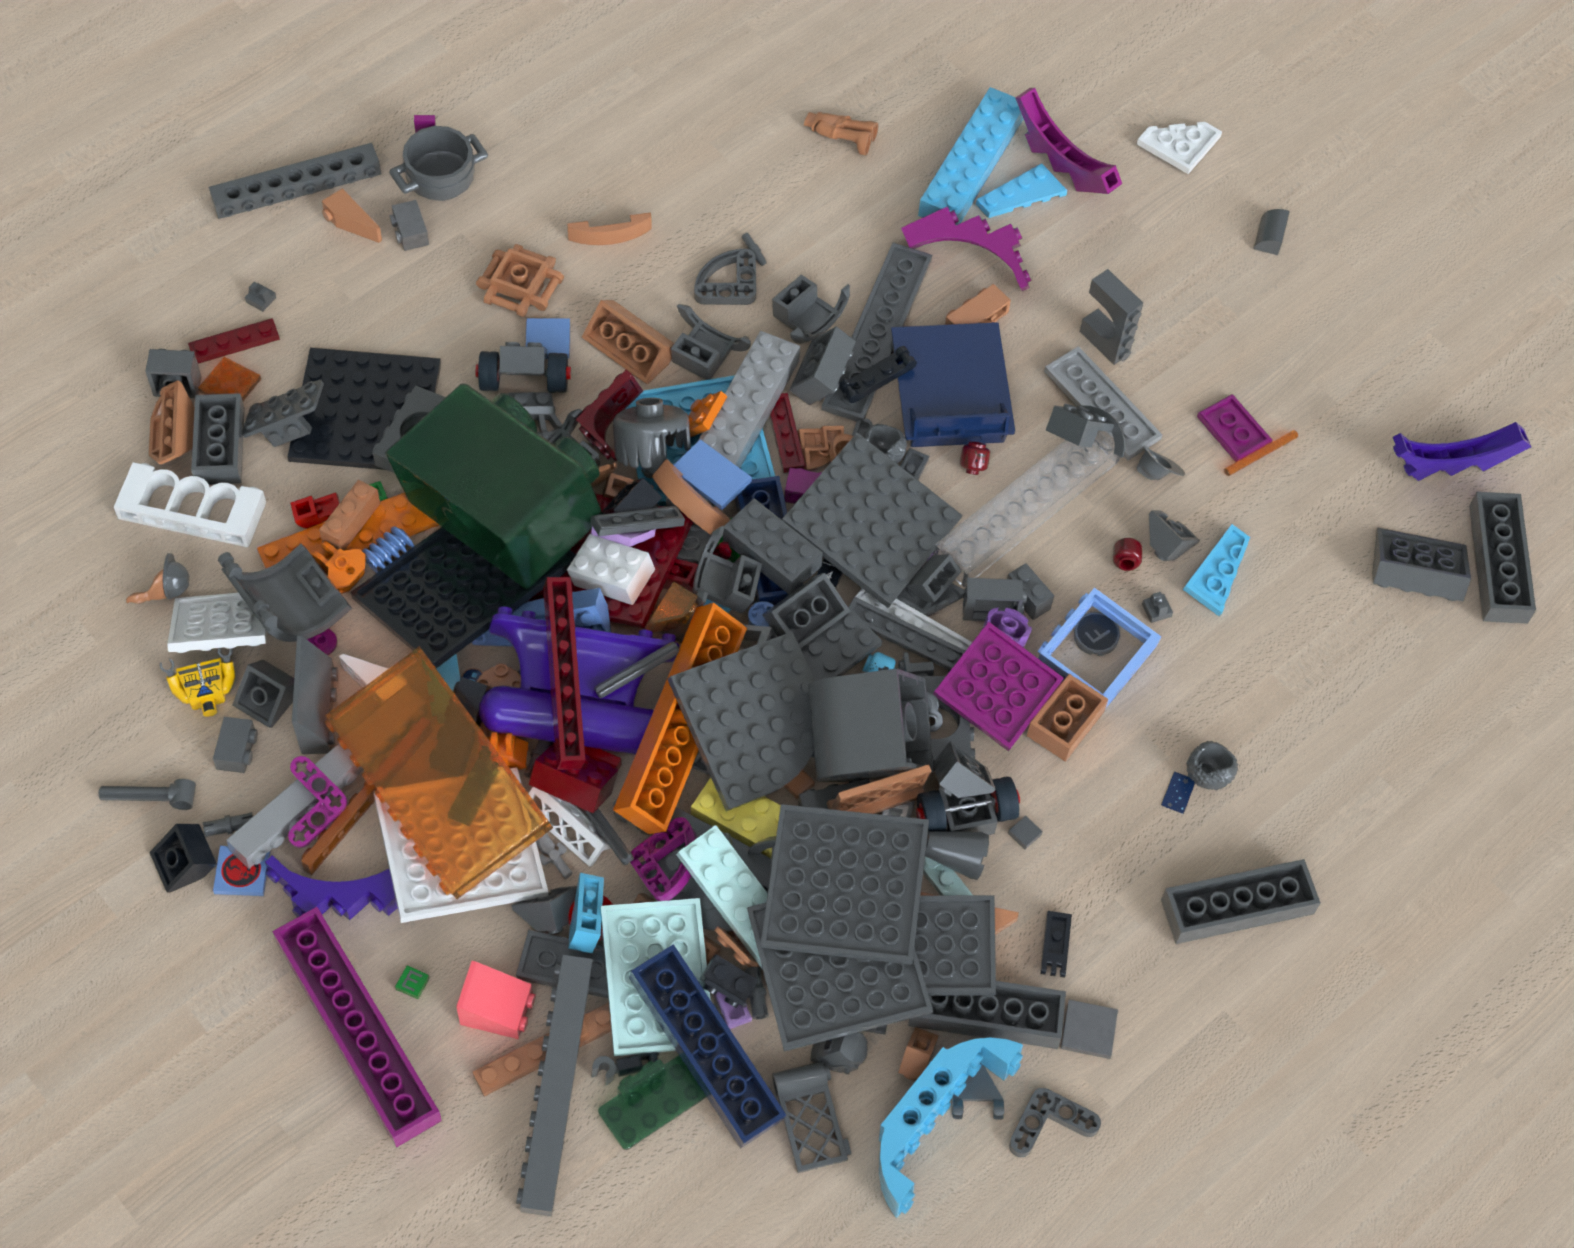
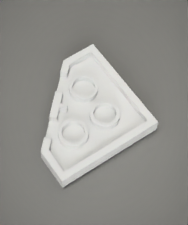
M1197 122L1196 125L1192 126L1174 124L1169 125L1168 128L1151 126L1138 138L1137 145L1189 174L1218 141L1222 131L1206 122Z

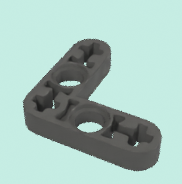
M1039 1088L1033 1093L1011 1137L1009 1148L1016 1157L1021 1158L1029 1155L1047 1118L1085 1137H1093L1098 1133L1101 1127V1119L1095 1112L1049 1089ZM1045 1096L1047 1103H1044L1039 1112L1036 1110L1039 1099ZM1064 1106L1069 1107L1072 1110L1073 1116L1065 1119L1060 1116L1059 1109ZM1080 1113V1120H1078L1077 1124L1073 1123L1077 1114ZM1027 1117H1035L1039 1121V1126L1035 1129L1027 1127L1025 1124ZM1088 1119L1093 1121L1092 1125L1094 1127L1091 1126L1090 1129L1085 1128V1122ZM1025 1133L1028 1135L1025 1142L1026 1147L1020 1150L1017 1148V1142H1020Z

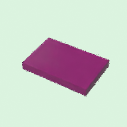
M1233 394L1200 411L1197 415V418L1236 463L1245 460L1272 444L1273 440Z

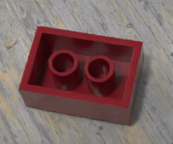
M554 742L535 760L528 785L594 813L612 794L619 770L611 767L608 763L594 760L587 754H585V762L581 769L557 770Z

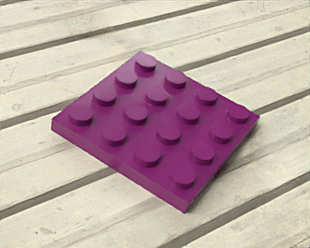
M988 622L936 688L933 695L1009 751L1064 678Z

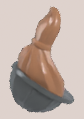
M167 553L164 569L155 576L149 590L131 594L127 597L126 603L141 604L151 600L172 599L181 595L189 586L190 576L188 571L182 564L175 561L172 553Z

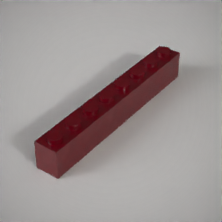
M547 577L543 587L556 766L557 770L581 769L585 762L571 577Z

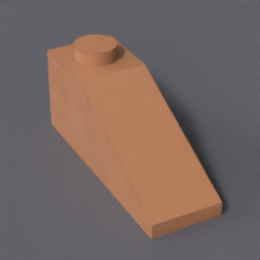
M343 188L322 200V214L328 222L331 221L337 228L378 243L382 241L380 227Z

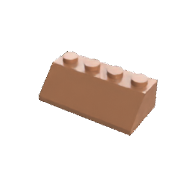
M614 300L600 301L582 335L583 339L646 384H649L669 365L672 360L671 348L675 344Z

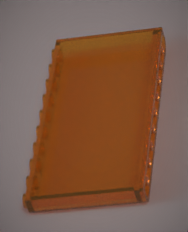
M420 646L325 715L327 720L324 723L332 733L336 731L340 737L337 738V741L344 750L349 749L352 755L349 758L357 768L360 766L365 772L361 775L369 786L375 785L377 788L374 792L382 804L387 802L390 807L387 812L395 822L398 820L403 826L399 829L407 840L412 838L416 843L413 849L420 858L425 856L429 863L425 866L434 877L436 875L440 877L442 881L439 883V886L447 896L451 893L456 899H459L553 829V826Z

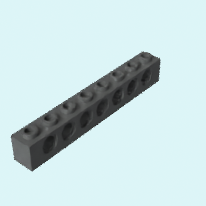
M368 143L209 187V191L218 219L372 178L381 175V169L373 144Z

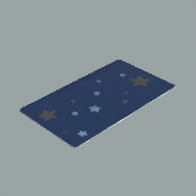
M1174 772L1161 806L1184 814L1195 782L1188 776Z

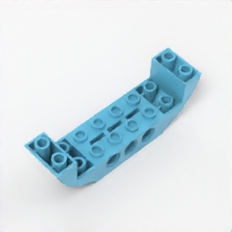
M990 1037L965 1041L949 1049L942 1047L880 1125V1185L885 1201L896 1218L901 1212L906 1214L914 1203L912 1199L915 1196L913 1193L915 1183L899 1172L905 1164L903 1160L908 1153L912 1155L920 1145L919 1139L923 1134L928 1135L936 1124L934 1122L939 1114L943 1116L951 1106L950 1100L955 1094L958 1097L966 1087L965 1081L968 1076L974 1077L982 1065L1003 1081L1008 1075L1013 1077L1020 1068V1061L1023 1058L1021 1054L1023 1045L1021 1043Z

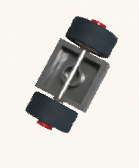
M505 342V346H500V356L499 352L496 351L480 352L475 375L478 378L481 391H498L500 376L503 374L547 377L548 392L565 393L568 380H571V367L568 366V356L566 353H549L547 361V349L542 347L541 343L529 342L526 347L520 346L519 342Z
M1009 776L992 779L996 790L989 794L958 798L954 794L951 796L947 795L939 788V790L923 792L917 795L916 816L918 819L929 820L928 831H971L993 835L995 834L998 822L1013 820L1019 817L1020 796L1012 778Z

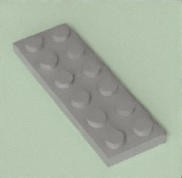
M1079 346L1045 366L1044 372L1076 406L1101 408L1118 421L1125 437L1124 457L1127 461L1144 451V445L1149 448L1161 440L1162 434ZM1100 431L1115 447L1112 432Z

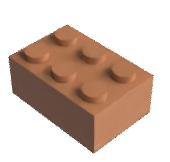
M1069 674L1030 722L1027 736L1066 762L1105 712L1108 698Z

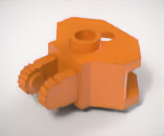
M324 541L321 546L332 557L328 560L317 551L312 556L316 562L324 567V572L328 574L329 579L340 593L349 592L364 576L366 554L359 548L345 551L339 548L337 550L333 545Z
M491 732V736L480 740L478 764L492 770L516 767L518 770L524 769L527 766L526 757L529 743L516 738L512 733L505 735Z

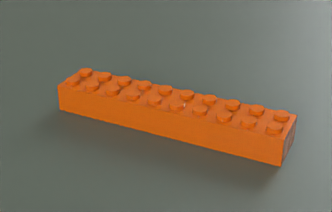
M715 603L697 607L668 678L738 652L747 627ZM666 680L613 808V811L647 834L660 833L667 830L698 753V747L668 680Z

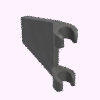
M982 1065L974 1077L968 1076L965 1081L966 1087L958 1097L955 1094L953 1095V1119L963 1118V1101H993V1118L995 1120H1002L1004 1118V1099L985 1066Z

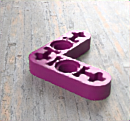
M298 756L291 762V772L319 801L289 831L288 838L291 844L297 848H303L309 845L346 809L348 802L344 793L309 758ZM299 762L301 764L308 763L306 769L311 774L314 770L317 772L310 776L307 782L304 780L308 777L302 771L296 772L298 770L296 765ZM317 778L324 779L326 782V786L322 791H315L312 788V783ZM331 787L334 790L330 791V793L335 798L342 797L340 800L342 805L340 807L336 805L331 807L332 802L327 796L324 799L321 798L328 793ZM318 812L324 814L325 821L322 825L316 826L311 823L313 814ZM307 821L310 828L315 830V832L311 834L308 830L304 834L305 841L298 840L295 842L296 836L294 833L296 831L303 832L306 829V826L303 824Z

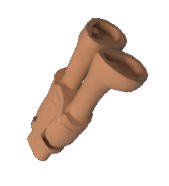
M809 112L804 121V126L811 127L812 131H816L822 136L830 139L839 138L855 142L858 153L864 156L868 154L871 141L875 140L879 127L878 123L874 121L852 120L850 116L818 112L817 114Z

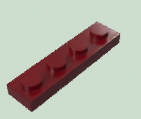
M271 318L192 341L188 345L190 351L195 352L199 364L280 340L274 320Z
M788 392L782 393L769 416L783 473H788L790 468L805 469V462Z

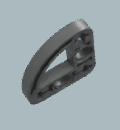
M736 249L719 254L708 261L700 270L695 281L694 298L696 302L703 305L752 304L756 300L755 253L750 249ZM744 258H748V266H744ZM736 263L737 283H707L708 279L717 270ZM747 273L750 274L752 278L745 280L742 279L740 276L742 274ZM729 291L731 295L723 297L719 293Z

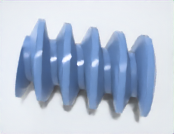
M393 526L390 529L391 533L385 532L383 534L384 539L380 537L376 539L377 545L374 543L369 545L370 551L365 548L362 550L366 554V563L375 573H378L377 567L385 568V561L389 564L393 562L391 559L392 555L399 558V550L406 553V544L412 548L414 547L412 540L404 530Z

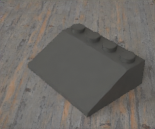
M1377 528L1372 571L1373 584L1384 588H1398L1404 592H1418L1430 597H1443L1450 601H1464L1471 581L1466 545Z
M297 636L292 724L301 754H327L331 751V745L335 744V731L332 730V723H336V709H333V702H337V688H334V681H338V667H334L331 657L304 637Z

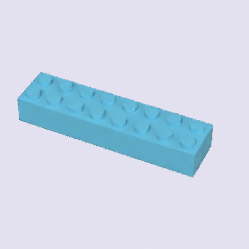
M991 87L988 89L920 199L918 216L923 218L948 207L950 211H955L959 219L956 225L962 222L1023 121V116L1015 97Z

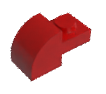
M335 492L315 500L311 495L291 502L295 523L305 529L324 523L340 504L338 494Z

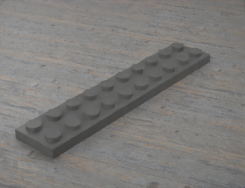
M892 243L851 337L856 341L852 349L854 353L847 361L846 371L840 377L838 384L844 379H851L893 353L891 327H904L932 261L931 254ZM838 387L834 394H829L825 397L822 411L856 422L858 420L863 421L876 391L855 403H850L846 398L847 394L843 393Z

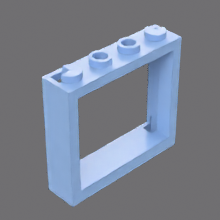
M1094 588L1089 594L1086 593L1080 598L1078 602L1080 604L1076 610L1072 608L1068 612L1064 625H1058L1051 634L1053 638L1049 643L1044 641L1037 652L1039 653L1038 659L1064 678L1062 681L1071 674L1108 698L1107 708L1157 647L1161 636ZM1092 606L1144 643L1103 694L1051 656Z

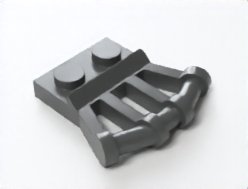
M551 392L508 393L507 403L510 422L505 438L510 439L512 437L526 441V444H532L533 441L547 443L561 428L562 423L555 415V406ZM517 420H522L524 432L514 429ZM530 420L538 421L539 432L533 433ZM545 420H549L555 430L548 432Z

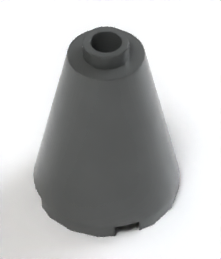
M928 831L925 856L970 879L978 880L984 869V865L981 864L983 857H987L989 835L984 832Z

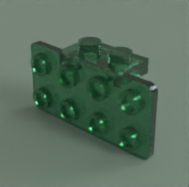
M676 1056L666 1064H663L660 1059L656 1062L650 1061L640 1069L641 1072L633 1077L629 1075L622 1079L617 1087L618 1095L599 1107V1116L622 1149L629 1150L706 1098V1095L680 1056Z

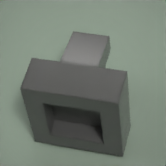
M256 282L249 286V293L245 296L246 303L262 312L276 299L274 291Z
M1161 592L1152 594L1150 598L1144 599L1142 602V606L1151 623L1172 617L1173 615L1165 594Z

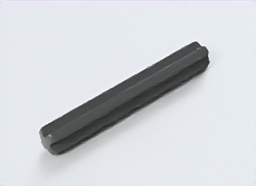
M670 642L594 687L596 694L599 698L607 696L676 656L680 651L679 647L675 642Z
M599 808L594 813L584 810L622 864L628 865L629 862L633 861L634 856Z

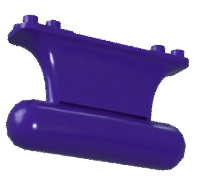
M499 607L498 614L492 616L489 632L495 636L507 639L513 645L519 659L521 685L520 688L496 686L488 690L481 698L479 704L480 719L488 730L506 735L507 733H512L513 736L555 742L546 621L536 619V613L533 611H523L521 616L512 615L513 610L511 608ZM575 627L584 747L636 755L654 712L653 709L634 706L637 689L645 673L603 698L598 697L594 687L670 642H675L676 636L673 634H663L661 639L652 638L653 632L649 630H640L638 635L629 636ZM676 656L670 658L669 660H667V661H665V662H663V663H671V662H673V661L675 660Z

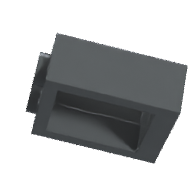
M967 578L963 596V621H985L989 611L994 608H999L998 611H1005V608H1011L1023 614L1024 603L1027 601V589H1023V580Z

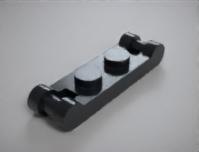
M901 346L897 348L895 353L851 379L842 380L839 383V388L843 393L847 394L846 398L850 403H855L915 368L917 361L913 356H909L906 346Z

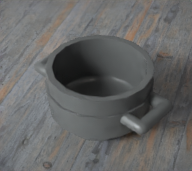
M432 126L421 129L410 136L404 145L403 164L390 169L389 173L402 193L407 194L415 191L418 195L427 199L445 201L457 197L469 188L474 180L475 164L487 159L488 153L474 134L465 136L460 131L447 126ZM471 144L477 151V154L473 155V149L471 147ZM401 173H405L408 184H406V182L400 175Z

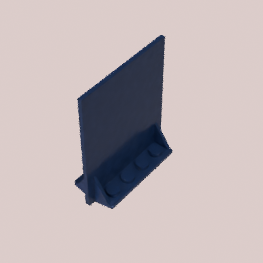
M999 322L891 327L894 353L897 348L906 346L909 356H913L917 361L915 368L897 378L906 440H911V447L967 445L969 441L984 444L1003 443L1007 435L1015 434Z

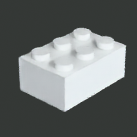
M589 534L567 571L574 586L586 590L600 588L604 596L633 605L653 574L655 567L649 553Z

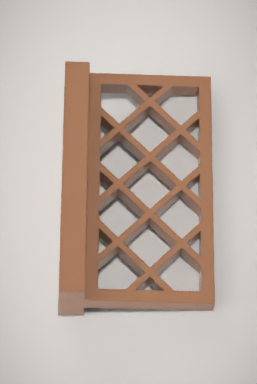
M922 766L839 792L836 799L827 802V807L832 810L875 814L916 801L917 795L924 792L923 785L931 773L930 766Z

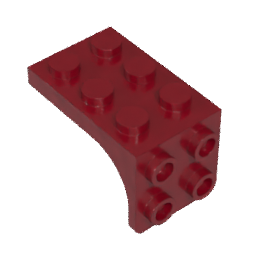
M627 369L623 373L618 374L613 383L607 389L602 390L598 398L592 404L587 405L583 409L582 414L576 419L580 424L579 431L608 460L612 458L617 461L615 452L606 443L608 427L613 422L614 417L619 412L625 410L643 392L639 383Z

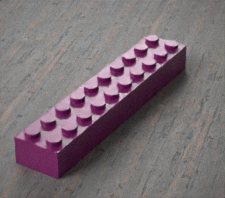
M318 907L272 931L276 943L396 1148L441 1122L442 1119L437 1106Z

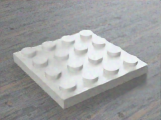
M239 593L175 598L167 643L168 651L184 653L189 650L199 649L208 651L213 648L222 647L231 649L244 645L258 646L266 644L267 631Z

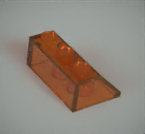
M673 582L644 630L652 631L654 634L678 628L681 622L686 624L698 606L695 603L698 596Z

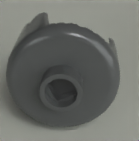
M660 398L640 399L636 401L635 407L619 412L613 419L614 448L617 461L622 462L624 466H628L629 461L631 467L637 468L640 460V465L643 468L641 471L646 478H653V474L667 459L666 444L673 446L676 439L678 448H682L684 444L686 451L691 449L688 414L679 407L664 405L663 400Z

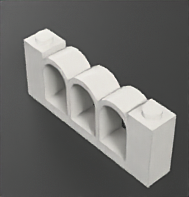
M133 462L116 500L114 509L120 520L249 548L266 505L263 490L256 487L241 486L240 490H238L229 483H218L209 487V484L198 476H189L179 481L178 476L172 471L162 469L156 471L155 467L147 463L139 464ZM164 485L174 487L165 510L147 506L153 492L157 488ZM193 492L205 494L196 516L178 513L185 496ZM222 499H232L235 501L226 523L208 520L216 502Z

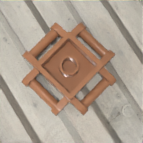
M515 244L513 249L509 248L507 252L498 249L492 254L493 259L483 275L477 279L476 285L483 290L488 289L484 296V303L489 305L493 303L525 317L530 304L540 311L546 310L551 295L557 285L563 281L564 275L553 269L556 262L555 257H546L526 250L522 245ZM545 278H549L550 282L541 297H538L543 288ZM498 292L503 295L520 300L521 303L517 304L515 302L496 296V293Z

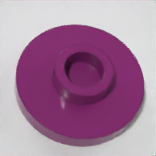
M330 629L306 639L327 655H330L337 647V637Z

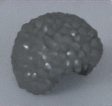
M884 424L871 425L862 435L897 464L906 453L907 440L904 434L895 427Z
M1206 741L1197 746L1191 752L1186 763L1188 777L1197 786L1208 790H1219L1230 784L1237 775L1239 765L1235 756L1226 747L1213 741Z

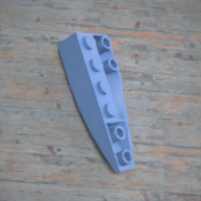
M595 588L572 592L575 627L611 632L608 605L601 589ZM544 598L524 603L514 610L512 615L521 616L523 611H533L536 613V619L545 620ZM489 630L472 642L473 645L513 646L507 639L495 636Z

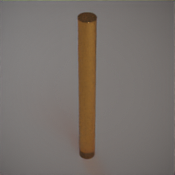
M1293 430L1226 467L1224 473L1227 476L1236 473L1298 438V433Z

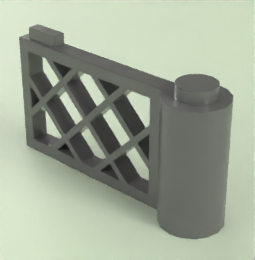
M822 1061L772 1073L773 1085L779 1104L787 1115L784 1118V1123L797 1172L801 1173L848 1161L847 1155L851 1154L848 1138L842 1139L827 1082L831 1080L828 1065L824 1066ZM824 1093L826 1104L822 1111L809 1103L813 1095ZM808 1097L807 1101H804L801 1098ZM796 1100L804 1106L796 1117L787 1111L785 1102ZM806 1107L819 1114L813 1126L800 1119ZM827 1107L830 1115L825 1113ZM822 1116L832 1122L833 1128L829 1135L816 1128ZM790 1118L794 1120V1123H793L792 1126H791ZM797 1122L810 1129L804 1142L794 1136L793 1129ZM813 1132L826 1139L820 1151L807 1144ZM833 1133H835L836 1140L831 1137ZM828 1141L839 1147L841 1156L830 1158L822 1153ZM796 1143L801 1145L799 1151L797 1149ZM804 1147L817 1155L813 1163L801 1164L799 1155ZM819 1157L825 1159V1160H822V1161H818V1162H817V1160L819 1159Z

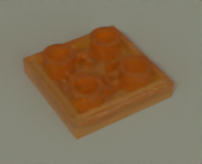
M223 357L198 389L204 395L241 393L242 401H244L261 381V376Z

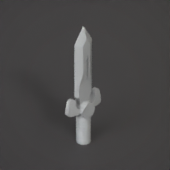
M530 817L536 844L542 853H546L549 856L539 855L542 865L545 866L551 862L565 879L569 878L572 875V871L561 858V855L567 851V848L563 844L557 843L559 850H555L554 842L537 819Z

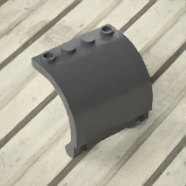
M302 544L297 546L277 564L257 572H242L241 567L234 563V558L229 552H225L218 557V562L223 567L221 569L266 631L278 640L297 642V636H302L305 639L314 637L329 629L352 609L307 548Z

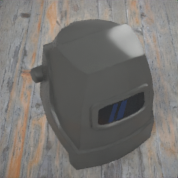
M857 1032L815 1043L811 1050L810 1060L813 1063L822 1061L824 1066L828 1065L829 1070L850 1074L851 1071L857 1070L859 1065L867 1058V1039L863 1033Z

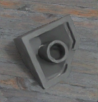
M1151 510L1149 513L1150 546L1155 550L1154 554L1159 559L1174 561L1200 541L1179 521L1167 520L1168 515L1161 510Z
M577 886L551 889L546 897L516 902L511 906L513 911L536 931H548L549 934L561 932L563 926L569 924L568 913L572 903L575 901Z

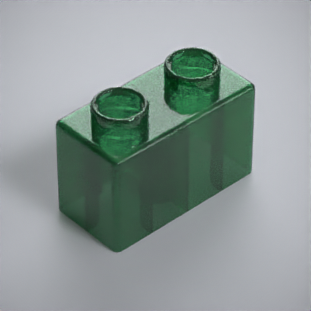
M462 383L385 452V455L407 499L413 506L523 588L529 589L592 529L590 523L591 516L603 515L591 485L600 475L599 468L592 456L574 439L562 436L552 444L536 433L537 426L532 416L512 396L506 393H499L495 398L489 400L468 384Z

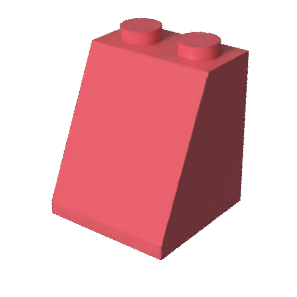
M471 961L456 1006L460 1025L519 1039L520 1032H525L528 1024L527 1010L528 1008L532 1009L535 1002L536 994H533L532 984L476 961Z

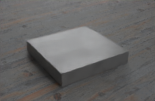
M1069 1000L1061 1049L1110 1059L1112 1056L1118 1009Z

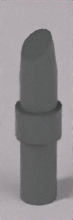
M749 233L743 234L742 239L747 247L755 253L757 262L761 266L767 264L761 249L755 244Z

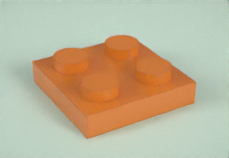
M722 391L713 395L709 394L701 400L697 399L691 405V412L688 416L690 438L710 429L728 397Z

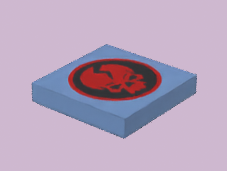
M220 846L213 888L214 894L264 896L267 877L265 861L270 857V852L266 854L261 863L254 864L249 869L229 851L228 846Z

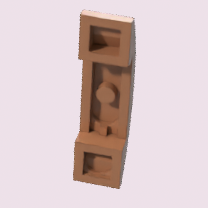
M651 212L630 215V222L589 227L588 221L568 223V240L586 245H612L626 242L651 230L652 217Z
M666 459L652 477L672 503L709 534H712L719 527L726 525L730 519L717 506L712 507L682 478L683 474Z

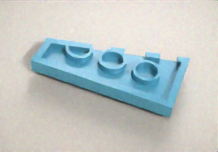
M1041 163L978 198L976 205L988 218L1012 212L1013 208L1020 206L1023 208L1029 207L1034 202H1046L1051 197L1058 195L1059 197L1066 196L1067 189Z
M1232 524L1183 590L1220 616L1223 613L1226 599L1230 594L1232 583L1237 575L1239 564L1242 561L1250 537Z

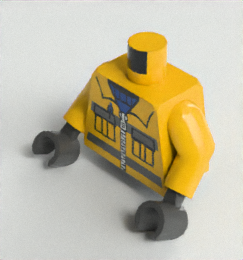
M218 648V654L223 658V661H221V658L177 668V673L173 671L174 662L170 658L169 661L172 666L169 670H165L160 662V669L167 674L166 680L172 694L182 703L190 704L193 710L202 708L205 717L217 714L216 705L226 701V694L230 692L235 681L233 660H230L233 648L229 649L228 655H224L222 648Z

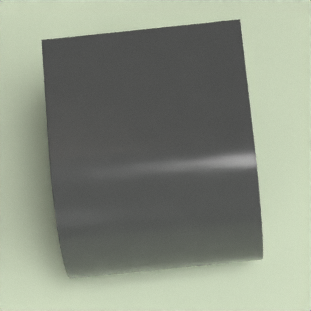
M896 668L830 677L808 684L817 781L850 782L853 779H882L926 765L930 766L931 773L934 772L924 677Z

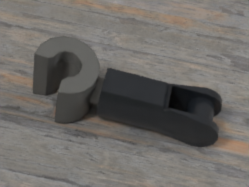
M648 1052L616 1059L615 1063L610 1057L600 1056L592 1065L591 1076L596 1077L599 1071L606 1070L605 1084L608 1085L614 1080L617 1073L618 1077L640 1072L655 1071L662 1068V1063L658 1061L657 1056H659V1052ZM648 1059L649 1064L642 1065V1060Z

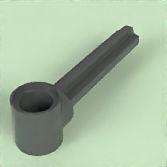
M177 779L174 783L170 784V787L101 786L98 794L100 800L169 801V804L175 809L189 810L193 808L196 783L188 779Z

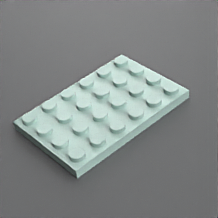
M700 898L601 906L613 1055L625 1056L648 1052L676 1051L630 981L629 975L631 970L674 944L703 988L705 983L699 979L707 967ZM704 989V991L710 998V992Z

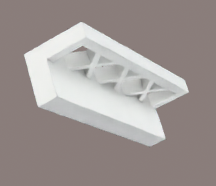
M535 787L531 789L525 798L528 812L589 867L593 866L602 851L611 849L590 818L577 806ZM535 796L541 799L543 810H537L531 805ZM554 811L558 814L560 825H553L550 822L549 812ZM566 827H572L576 831L577 840L571 841L567 837ZM584 842H589L596 848L590 857L584 852Z

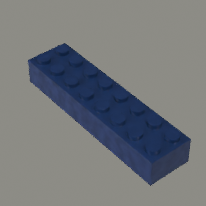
M674 944L631 970L629 975L630 981L740 1149L784 1120L787 1116Z

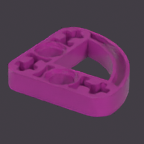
M684 817L675 818L669 823L665 832L654 833L631 851V854L634 856L633 861L630 862L657 901H670L684 888L692 876L681 862L678 870L669 880L657 863L684 842L686 847L697 839L695 830ZM660 840H666L663 847L656 848V844ZM641 856H643L644 860L647 862L644 865H642L638 859ZM651 870H657L653 878H646ZM660 883L663 885L665 891L662 893L657 887V885H659Z

